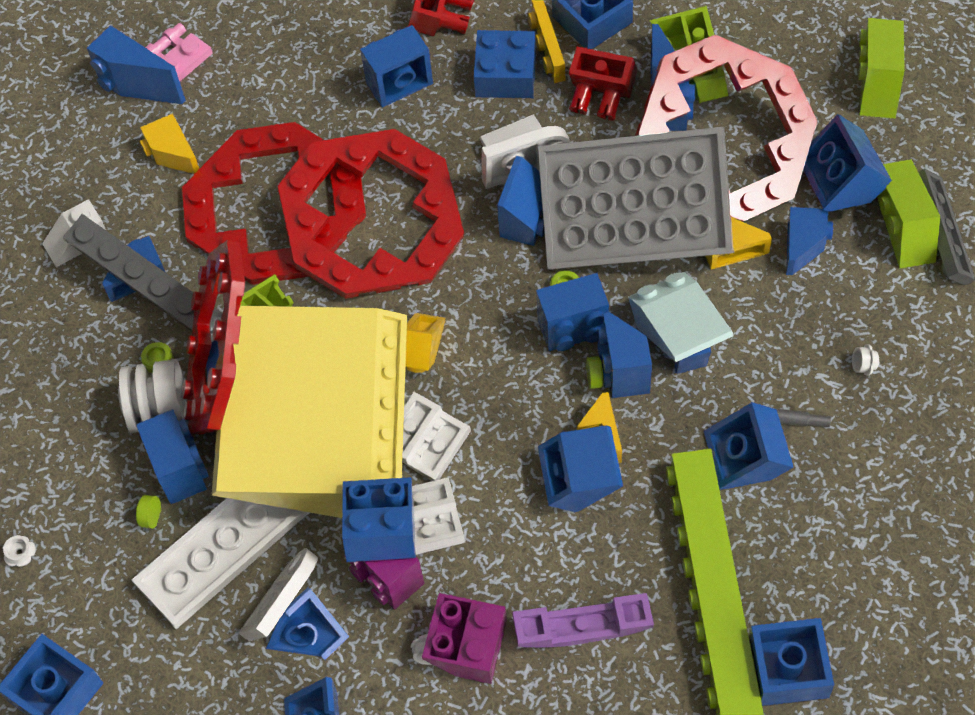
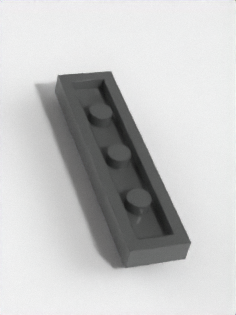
M924 168L918 173L940 214L937 250L940 252L943 262L941 265L942 271L948 279L962 285H968L975 281V276L941 176Z

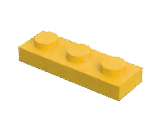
M531 0L532 12L528 13V20L531 30L536 29L538 33L535 35L537 49L539 52L544 51L545 57L542 58L545 73H551L554 83L566 81L565 62L544 0Z

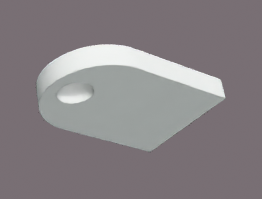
M547 126L482 147V181L485 188L488 189L506 183L516 156L523 157L540 171L538 146L571 143L566 131L558 126Z
M307 548L301 550L282 570L238 634L248 641L267 637L308 579L317 563L318 557Z

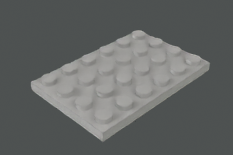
M724 127L538 146L547 268L549 270L734 253Z

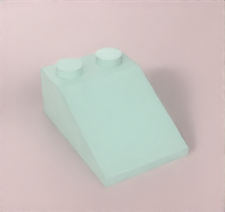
M685 272L671 274L664 281L655 285L644 286L637 293L628 296L637 328L675 362L733 337L731 328L700 285Z

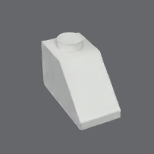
M89 199L61 213L42 243L56 267L82 254L63 239V236L81 214H84L105 229L101 218Z

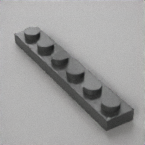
M81 214L63 236L64 241L192 331L194 310H191V300L193 292L87 216ZM216 308L213 310L210 321L211 343L214 341V323L216 320L221 321L222 313Z

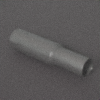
M777 409L781 424L830 427L831 416Z

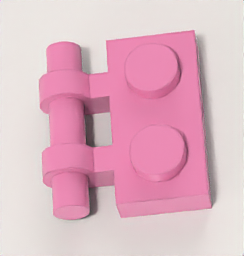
M178 23L173 28L166 29L162 33L163 37L154 44L150 43L145 47L175 66L179 81L184 79L213 54L211 47L192 33L184 40L180 38L186 32L185 27L181 23ZM170 45L174 47L166 55L162 54V52Z

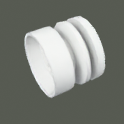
M172 359L155 362L152 377H149L143 364L136 366L135 373L130 366L121 367L118 388L119 403L130 433L139 432L136 424L172 409L178 420L183 419L186 399L181 397L184 380L178 360Z

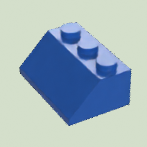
M839 114L811 142L803 168L823 209L827 212L871 203L892 181L864 130Z

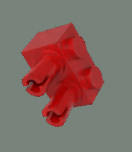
M414 0L407 27L413 25L417 32L430 36H435L437 29H440V27L465 34L470 17L445 10L446 7L444 5H455L471 11L474 0Z
M577 46L569 71L572 83L576 87L569 110L578 113V110H580V114L586 115L592 92H603L597 116L605 120L608 116V120L614 121L620 98H630L637 75L634 58Z

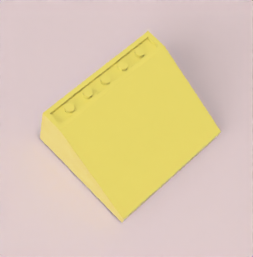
M240 306L237 315L242 316L239 344H233L235 363L237 364L236 375L221 429L216 433L212 496L342 518L343 481L402 478L407 315L379 308Z

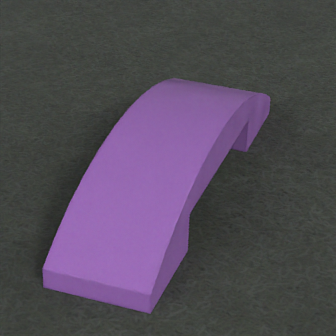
M647 593L614 597L612 603L549 612H547V607L514 611L512 613L518 647L572 646L623 637L653 628L654 626Z

